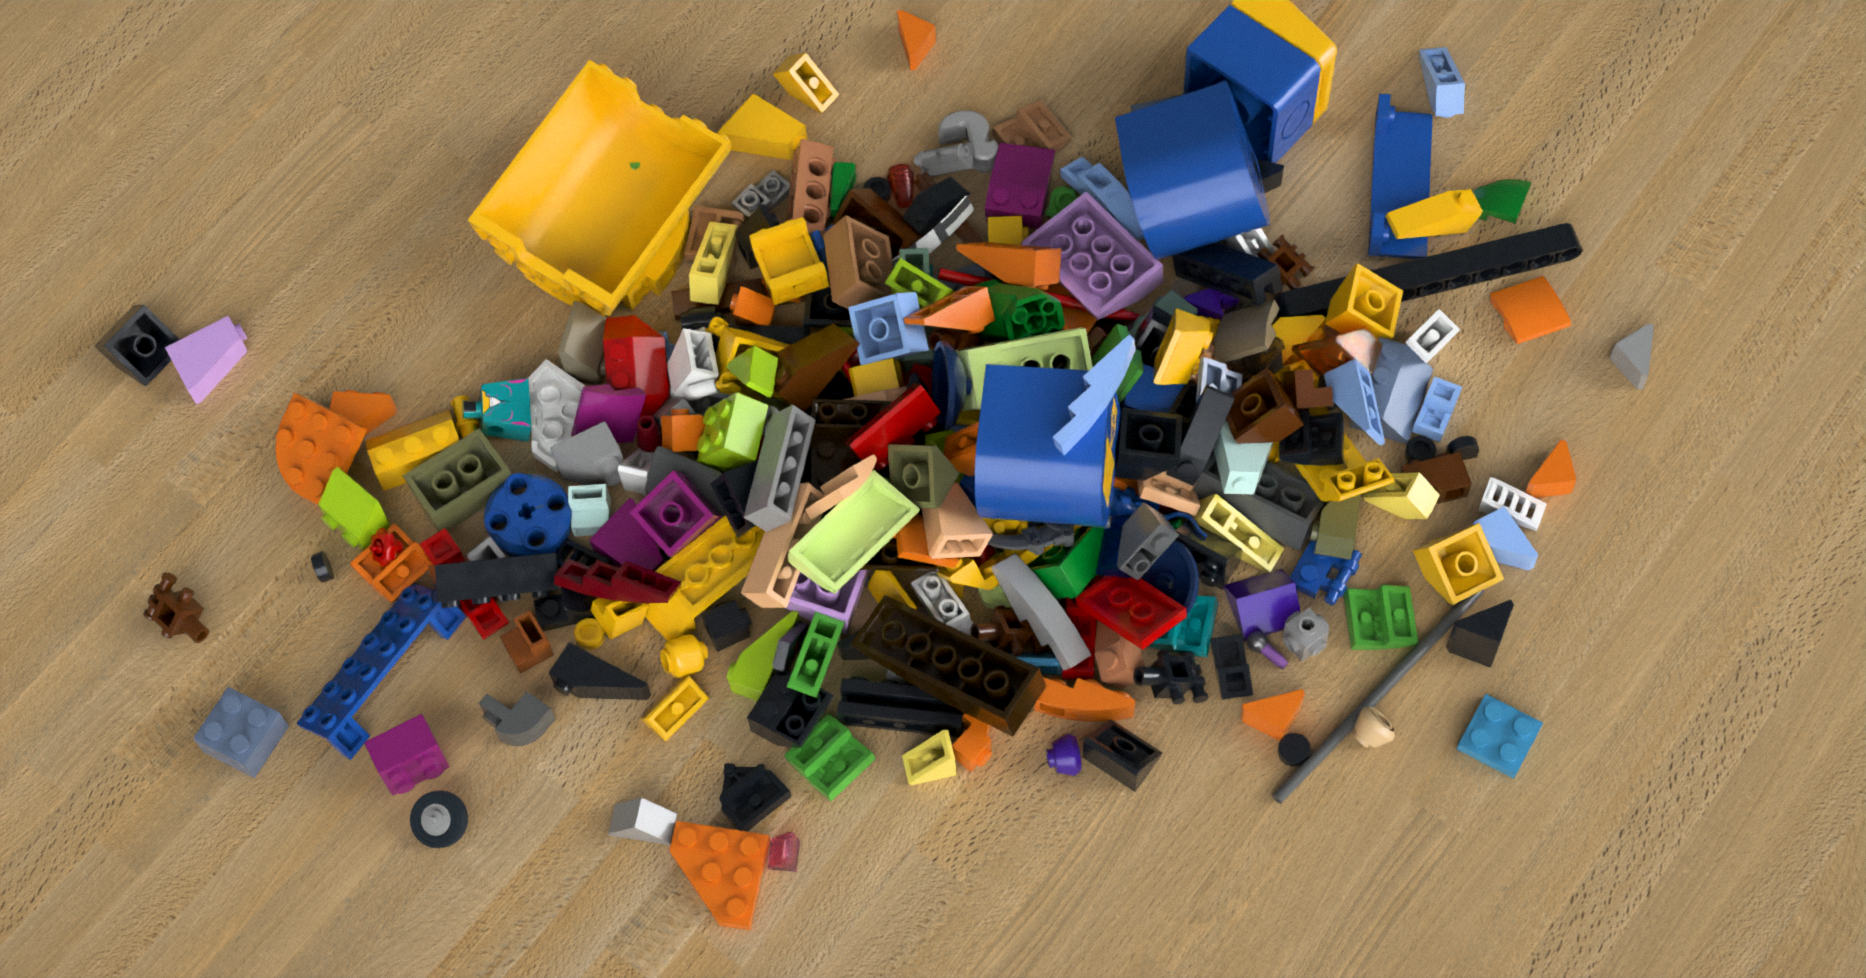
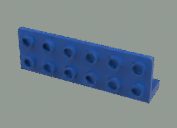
M1379 94L1375 114L1368 256L1407 259L1427 257L1428 236L1396 239L1385 216L1388 212L1429 198L1433 116L1423 113L1396 112L1395 106H1390L1391 94Z
M415 583L408 586L401 592L399 599L390 610L382 615L380 622L372 632L363 638L361 645L353 655L344 661L342 668L335 677L323 687L321 694L312 705L304 710L297 725L326 739L341 755L351 760L370 737L352 716L427 624L441 638L448 640L467 616L458 607L442 608L441 602H432V589Z

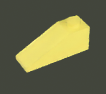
M709 222L689 272L690 301L719 305L726 286L738 225Z
M1213 494L1199 500L1201 506L1197 515H1191L1199 526L1242 548L1241 560L1266 573L1272 571L1284 550L1280 544L1219 495Z

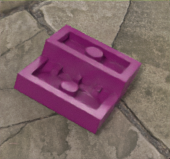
M610 384L583 387L571 436L573 437L605 421L617 443L633 442L646 394L641 388L614 391Z

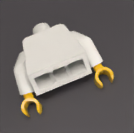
M714 317L706 329L704 326L697 330L683 328L667 365L671 385L669 390L672 398L698 400L702 397L719 393L722 388L733 394L741 390V386L733 383L739 379L730 371L724 372L717 381L719 372L712 335L715 334L720 339L723 327L729 325L723 318Z

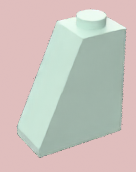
M1224 422L1213 448L1224 494L1254 495L1274 442L1237 443L1227 422Z

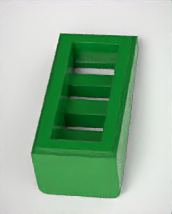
M834 162L830 207L832 221L848 192L854 188L857 180L855 163Z

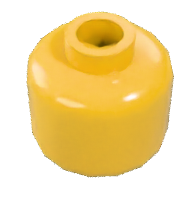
M692 634L667 640L663 650L660 651V660L664 671L667 674L671 673L676 678L700 672L704 667V659L708 658L705 643L703 641L699 642Z

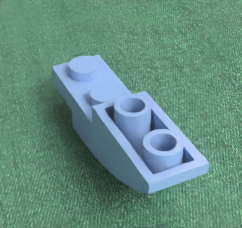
M1080 157L1060 169V177L1079 194L1089 193L1137 241L1144 239L1129 192L1103 165L1098 163L1093 166L1084 157Z

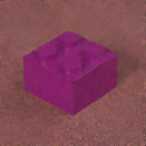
M674 470L629 512L669 557L675 556L722 518L719 512L682 472Z
M422 714L364 742L378 774L392 796L407 793L416 784L426 779L437 778L444 770L449 768L448 762Z

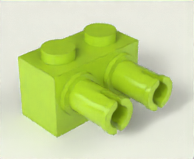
M902 258L899 259L885 284L892 287L891 291L893 292L891 295L916 292L920 309L955 292Z

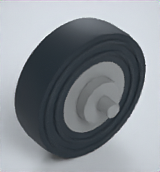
M442 790L432 791L421 796L414 804L410 815V825L413 834L422 844L431 848L449 847L459 841L464 835L468 825V813L462 800L455 794Z

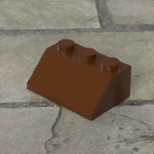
M870 188L850 189L831 225H834L844 216H848L888 236L892 259L899 255V249H908L925 236L917 232L902 218V214Z

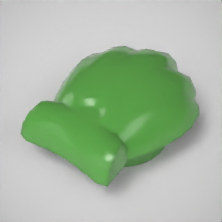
M1065 186L1055 188L1050 197L1049 208L1044 214L1053 218L1076 200L1079 195L1075 193L1073 188H1066Z

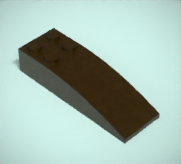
M886 595L883 596L851 642L852 647L907 682L959 711L1012 737L1046 688L1039 668Z

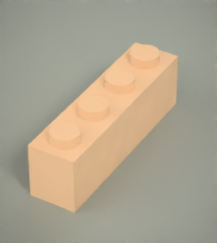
M800 483L791 521L768 532L765 531L741 591V594L761 608H787L800 571L788 562L789 550L818 524L822 517V514L811 520L805 511L806 508L825 497L823 493L811 484Z

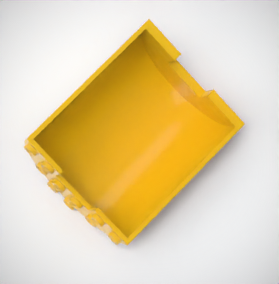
M589 60L469 217L468 222L482 240L487 239L495 248L493 251L509 265L515 262L517 264L516 267L524 273L523 276L543 291L572 307L574 301H578L602 316H610L731 151V141L725 134L718 131L714 133L707 129V126L697 118L690 119L685 115H682L680 119L668 117L657 105L652 103L648 105L641 101L637 92V86L632 80L627 77L620 78L605 64L600 63L598 65ZM639 162L640 166L634 170L630 167V163Z

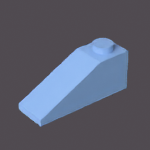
M1447 48L1420 49L1419 59L1429 104L1435 116L1449 118L1455 114H1464L1465 82Z
M1353 359L1325 373L1326 387H1332L1333 403L1340 407L1380 446L1385 444L1370 372L1356 359Z

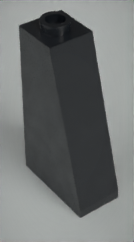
M810 445L800 483H805L810 479ZM758 460L726 471L710 483L737 538L742 537L756 526L744 518V513Z

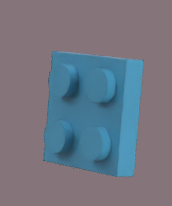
M1485 694L1463 734L1457 750L1514 779L1543 722Z

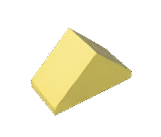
M948 730L940 731L902 755L908 784L910 785L956 776L955 756Z

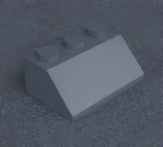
M1379 337L1368 372L1371 375L1384 438L1407 445L1433 368L1428 363H1425L1408 345ZM1351 419V428L1364 431Z

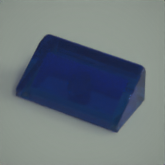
M1132 514L1113 516L1111 528L1104 529L1096 574L1132 578V576L1117 567L1123 524Z

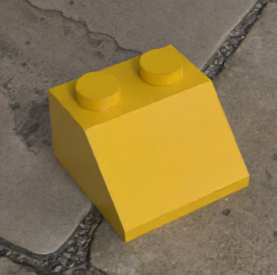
M1357 263L1330 300L1325 324L1372 351L1376 348L1379 337L1389 340L1393 339L1403 290Z
M1177 308L1175 309L1154 359L1153 383L1158 385L1187 384L1191 374H1197L1202 348L1208 349L1213 336V332H1210V320Z

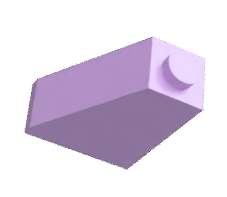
M229 316L165 347L196 404L202 402L248 352L243 343L247 336L239 323L233 325Z

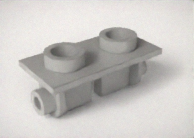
M973 142L919 151L918 155L914 156V163L916 166L921 167V175L927 172L930 177L973 169Z

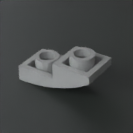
M772 170L756 186L750 184L731 203L737 210L744 213L747 218L762 204L765 205L769 212L789 196L790 183L776 171Z

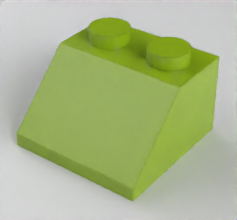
M336 467L332 471L318 504L323 513L321 519L331 530L334 531L338 528L343 533L341 535L342 538L351 547L355 548L358 545L364 551L371 544V536L378 529L384 528L387 530L391 525L379 501L339 467Z

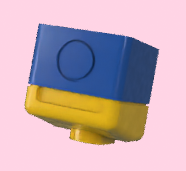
M1234 0L1187 47L1183 94L1227 81L1256 158L1277 163L1327 110L1337 47L1290 0Z

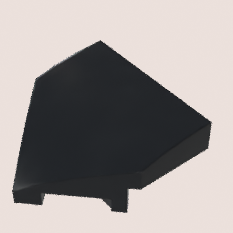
M725 763L723 773L725 776L719 800L722 804L721 810L737 830L748 832L792 797L790 790L771 770H766L764 764H758L756 767H738L732 763Z

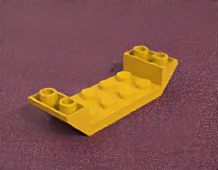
M1301 360L1271 370V372L1283 383V372L1309 370L1311 368L1305 360ZM1313 372L1314 388H1318L1319 378ZM1326 407L1309 408L1311 416L1330 414ZM1345 433L1344 464L1325 466L1295 464L1321 501H1342L1394 483V477L1382 461L1377 458L1366 462Z
M725 515L655 571L681 581V587L668 603H647L648 609L645 618L666 641L691 634L697 629L694 618L748 575L765 531L755 526L742 537L737 538Z

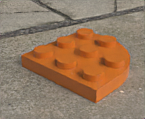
M293 393L276 434V459L283 479L297 494L318 505L332 471L339 467L344 473H348L367 428L301 394Z

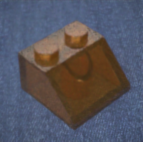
M1364 328L1293 345L1291 350L1299 358L1305 360L1320 376L1353 359H1356L1372 375L1383 345Z

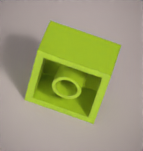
M736 392L709 407L703 418V423L705 424L704 432L697 443V451L699 453L696 462L724 473L756 461L769 405Z

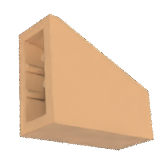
M958 483L952 485L940 508H921L928 553L932 559L981 556L993 535L983 518L979 517L976 508Z

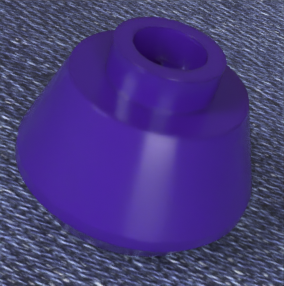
M1066 733L1051 742V748L1046 749L1049 768L1054 767L1056 773L1076 776L1082 770L1077 738L1070 733Z

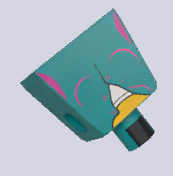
M522 378L483 384L480 390L479 401H463V418H480L481 431L486 436L529 441L532 428L529 379Z

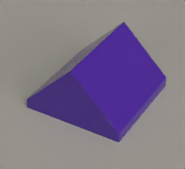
M1283 569L1224 585L1226 596L1244 641H1247L1248 636L1254 631H1261L1266 635L1282 631L1285 627V621L1289 616L1297 611L1301 613L1295 582Z

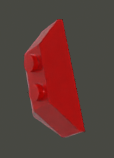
M635 315L606 318L603 337L606 382L610 384L614 391L641 388L646 397L640 417L644 415L652 416L670 397L665 338Z

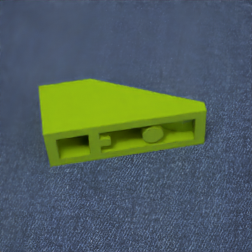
M791 611L741 652L736 663H731L727 672V680L729 681L732 693L758 701L777 672V669H774L772 665L778 640L797 622L801 621L799 612Z

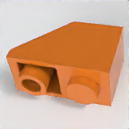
M740 287L739 294H733L730 310L736 325L772 326L777 305L773 304L771 298L745 287Z
M345 390L344 392L333 391L329 408L367 428L365 435L390 419L397 412L391 395L383 392H373L372 394L359 393L354 390Z

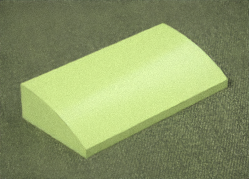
M873 470L865 483L857 491L839 502L789 550L788 562L813 582L835 594L920 509Z

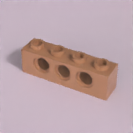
M801 139L793 153L786 221L804 217L808 233L819 230L823 238L825 223L828 222L831 214V206L827 204L828 199L831 197L832 188L830 176L832 175L833 164L836 162V159L832 158L834 147Z

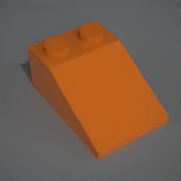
M993 242L957 244V251L1007 284L1048 289L1049 284H1057L1060 281L1061 248Z

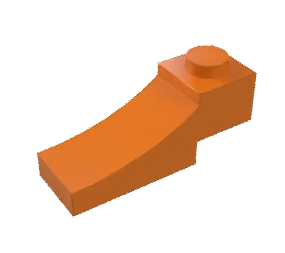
M964 714L963 724L966 731L952 744L955 760L972 772L977 766H984L992 755L991 738H989L992 726Z

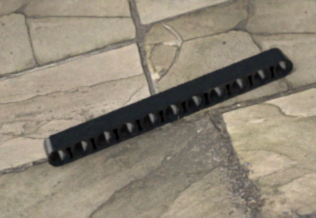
M1564 223L1371 270V272L1403 290L1401 302L1567 262L1581 255L1583 248L1573 226L1569 223ZM1346 277L1285 291L1276 295L1273 299H1275L1280 308L1277 318L1323 315L1327 317L1330 300Z

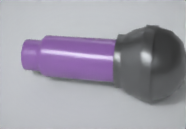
M1254 631L1248 636L1247 646L1251 651L1262 653L1281 669L1288 665L1289 662L1285 660V657L1269 644L1265 633Z

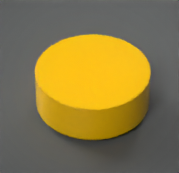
M585 618L579 621L574 628V638L582 649H597L605 641L606 633L595 618Z

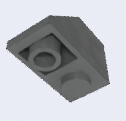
M1144 502L1123 524L1117 559V567L1137 580L1143 576L1179 536L1160 512Z

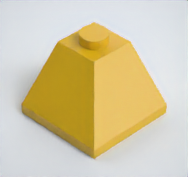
M1480 523L1437 538L1413 550L1424 578L1450 605H1454L1504 580Z

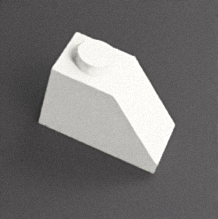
M1439 309L1405 343L1427 363L1460 329Z

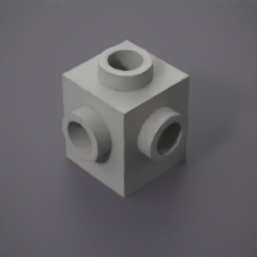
M1309 607L1304 612L1300 613L1297 611L1287 618L1282 640L1288 650L1303 662L1311 655L1315 656L1325 649L1329 626L1320 614L1316 615Z

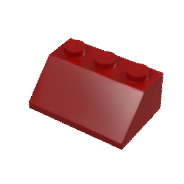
M914 383L848 438L845 443L860 461L874 454L877 459L874 468L880 471L889 463L888 444H912L915 441L912 436L921 429L926 432L939 421L936 416L941 412L922 385Z

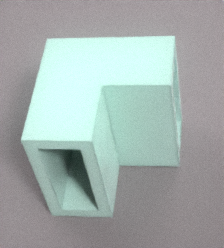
M606 484L568 486V504L572 510L571 529L574 536L594 535L611 517V498Z

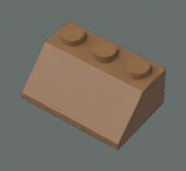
M844 216L823 234L832 302L848 309V307L891 295L893 292L891 291L892 287L885 284L893 271L894 266L889 237L848 216Z

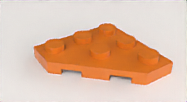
M676 821L669 849L670 854L682 869L699 897L703 900L719 926L751 931L770 844L769 835Z

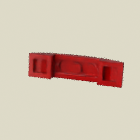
M446 528L419 544L432 565L466 561ZM491 597V603L472 604V599L460 600L459 607L483 640L509 624V621Z

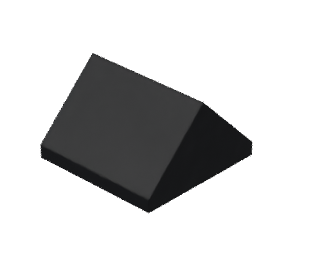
M1512 600L1455 621L1446 645L1448 652L1491 667L1514 606Z
M1111 719L1087 735L1083 741V758L1134 792H1136L1163 754Z

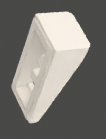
M1490 477L1478 511L1490 514L1504 507V502L1508 499L1511 501L1509 508L1506 506L1505 508L1517 525L1537 532L1547 504L1503 481ZM1494 495L1500 497L1498 502L1492 500ZM1517 503L1523 505L1521 513L1515 511ZM1529 507L1535 509L1532 519L1526 517Z

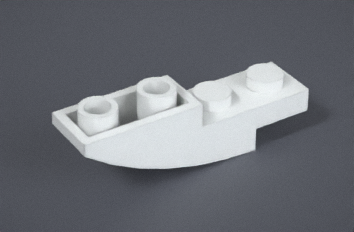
M928 572L911 582V586L930 617L970 635L971 625L973 624L970 619V613L946 579L939 577L937 572Z

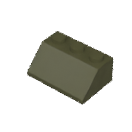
M479 428L403 475V478L423 511L439 532L444 528L449 530L484 508L493 491L512 474Z

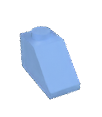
M1505 506L1473 522L1472 525L1480 523L1497 563L1528 571L1534 568L1538 553Z

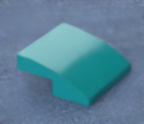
M1197 596L1187 617L1148 647L1159 650L1167 649L1169 652L1178 654L1193 652L1197 657H1208L1210 639L1212 638L1219 603L1217 598Z

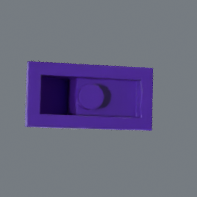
M1209 288L1184 296L1187 302L1198 309L1197 316L1219 319L1220 322L1224 315L1222 309H1232L1242 302L1240 299Z

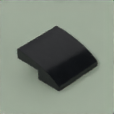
M1309 408L1297 410L1303 426L1279 442V459L1301 465L1325 466L1344 464V419L1342 412L1311 416Z

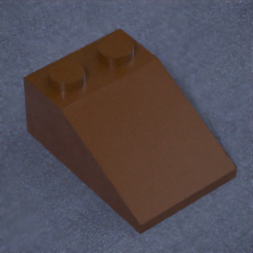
M833 323L776 352L774 356L778 358L774 390L789 403L805 412L812 404V399L817 398L860 343Z

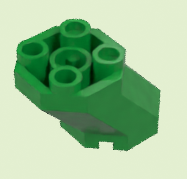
M998 279L974 285L987 287L995 321L985 325L983 331L976 333L986 341L998 343L1062 331L1065 325L1060 301L1038 288L1004 284Z

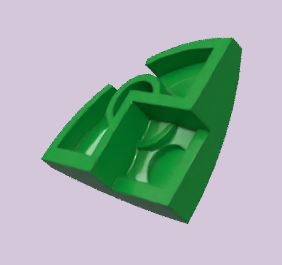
M1503 179L1475 189L1473 193L1483 211L1478 219L1486 221L1489 215L1516 224L1532 182L1518 179Z

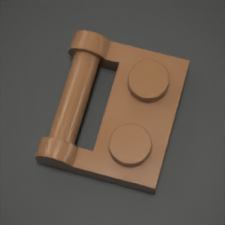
M695 206L684 252L685 260H695L710 221L738 225L739 230L746 220L744 213ZM737 238L735 240L729 268L735 267L737 256L735 255V251L737 247Z

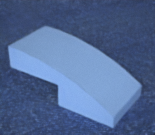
M1434 377L1412 432L1440 442L1461 393L1462 386Z

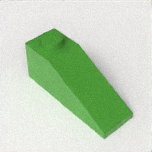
M815 611L787 684L788 688L815 698L817 697L844 625L843 621Z

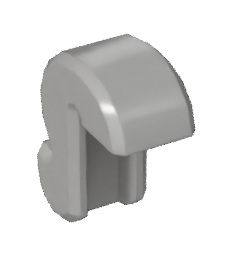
M957 111L945 116L938 127L939 144L959 142L962 139H967V142H973L974 169L986 173L992 171L998 146L994 139L990 141L989 124L985 117L975 111Z

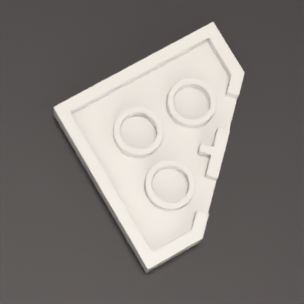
M546 359L528 378L532 425L531 445L533 456L557 472L558 467L551 447L572 437L571 432L582 388L586 386Z

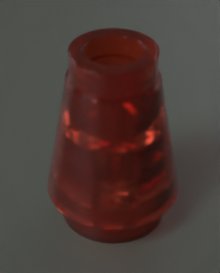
M907 164L894 165L888 169L889 174L886 178L897 207L909 208L914 199V172Z

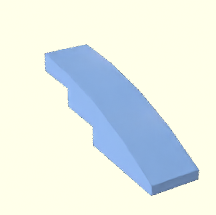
M1130 334L1083 376L1084 385L1087 390L1068 406L1072 420L1053 436L1055 447L1063 455L1089 431L1108 406L1124 379L1136 351L1134 338Z

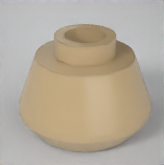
M1366 707L1361 710L1354 725L1356 730L1354 736L1364 747L1372 746L1377 748L1394 740L1395 728L1380 711L1374 707Z

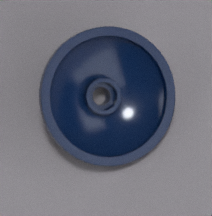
M938 341L932 360L931 392L932 400L941 412L936 416L939 420L936 426L940 432L949 431L955 425L964 409L966 395L971 394L972 385L971 378L966 377L962 360L952 345L947 341Z
M1174 540L1143 574L1141 579L1186 607L1188 614L1197 597L1199 573L1191 552L1182 543Z

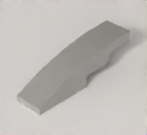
M1016 553L991 567L1019 621L1028 620L1041 646L1050 645L1063 671L1072 668L1091 656L1076 627L1058 601Z

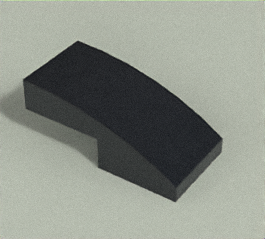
M1242 634L1211 638L1221 699L1252 696L1249 664L1246 661Z

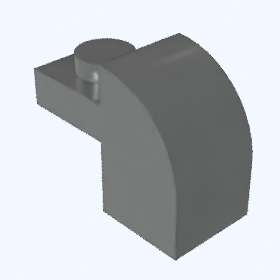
M527 691L511 710L488 694L479 702L484 713L483 719L495 727L501 742L512 746H524L535 742L556 720L551 708Z

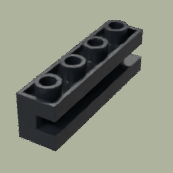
M1215 242L1172 256L1177 277L1256 306L1266 301L1265 292L1275 295L1282 290L1278 264Z
M556 553L428 565L429 576L433 578L434 589L431 590L432 602H441L442 608L460 606V600L472 599V604L491 603L490 597L502 596V601L521 599V593L532 592V598L551 596L550 590L559 589V586L554 585V576L558 572Z
M854 676L850 679L842 678L840 688L841 701H838L837 717L838 721L843 725L936 735L942 730H948L950 737L958 738L963 734V715L965 713L933 697L913 684L912 686L902 685L893 680L874 682L859 676Z

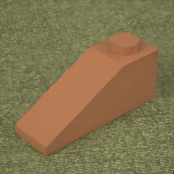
M1097 620L1095 657L1101 680L1123 689L1135 683L1133 679L1134 670L1137 667H1145L1141 649Z

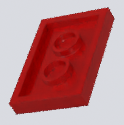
M1118 567L1076 597L1079 608L1141 650L1145 649L1187 617L1186 607L1143 579L1137 580Z

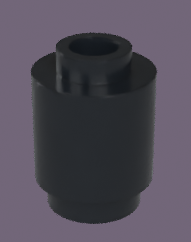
M716 306L688 308V311L681 312L682 330L683 328L693 330V324H709L714 317L723 318L722 311H717Z

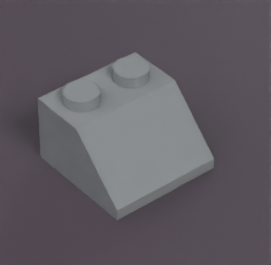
M605 421L551 447L563 480L583 485L606 484L607 487L616 486L621 483L618 466L624 460L621 450Z

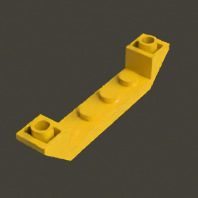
M1044 525L1037 526L1036 528L1040 529ZM1075 525V527H1074V532L1076 531V529H1077L1078 527L1080 528V527H1082V526H1076V525ZM1054 544L1044 547L1043 553H1045L1047 550L1053 547ZM1004 549V553L997 558L987 560L981 564L980 570L974 560L967 557H959V563L955 568L943 567L937 571L939 577L953 583L992 590L999 585L991 569L992 566L1015 553L1026 565L1040 555H1035L1033 552L1028 551V549Z

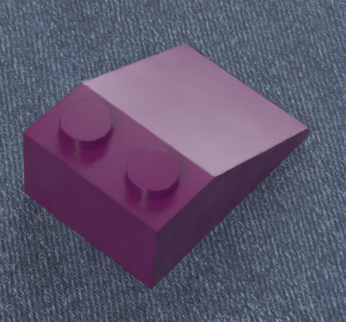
M1006 143L999 144L985 203L986 222H988L987 217L1022 216V227L1039 229L1043 225L1055 150Z

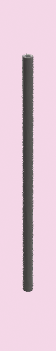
M1484 590L1458 602L1272 794L1273 799L1277 803L1282 804L1354 729L1361 710L1366 707H1375L1453 626L1454 622L1483 595Z

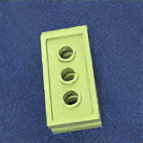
M1083 327L955 350L962 360L966 377L971 378L972 385L971 394L966 395L963 411L981 409L986 364L1023 366L1026 361L1034 360L1037 367L1053 368V359L1057 355L1062 354L1066 359V365L1063 369L1089 371L1093 368L1086 328Z

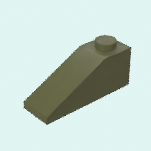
M1361 494L1342 501H1330L1323 508L1319 523L1313 522L1310 540L1316 541L1314 554L1351 560L1356 539Z

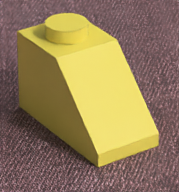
M1417 472L1391 473L1394 477V483L1365 492L1363 496L1366 502L1403 519H1428L1440 495L1421 473Z

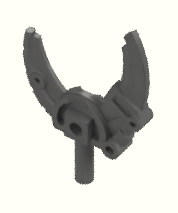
M1109 516L1107 525L1102 528H1111L1112 516ZM1043 522L1044 526L1040 529H1037L1036 526L1021 530L1022 534L1003 535L993 533L988 545L1009 550L1028 549V551L1033 552L1035 555H1041L1044 552V547L1053 544L1054 546L1060 544L1065 547L1072 546L1075 543V525Z

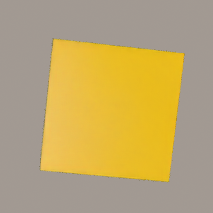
M598 598L592 602L590 611L611 640L642 625L648 604Z

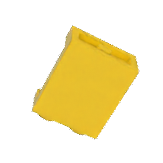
M804 217L787 220L783 224L768 229H761L749 236L753 254L774 305L829 287L825 266L819 260L809 236Z

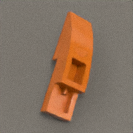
M1043 677L1046 688L1034 705L1035 711L1062 719L1083 722H1106L1110 719L1117 721L1132 718L1135 713L1136 700L1132 699L1124 691L1115 690L1114 692L1103 688L1099 682L1092 679L1083 680L1077 678L1074 687L1071 688L1060 679L1054 678L1050 680Z

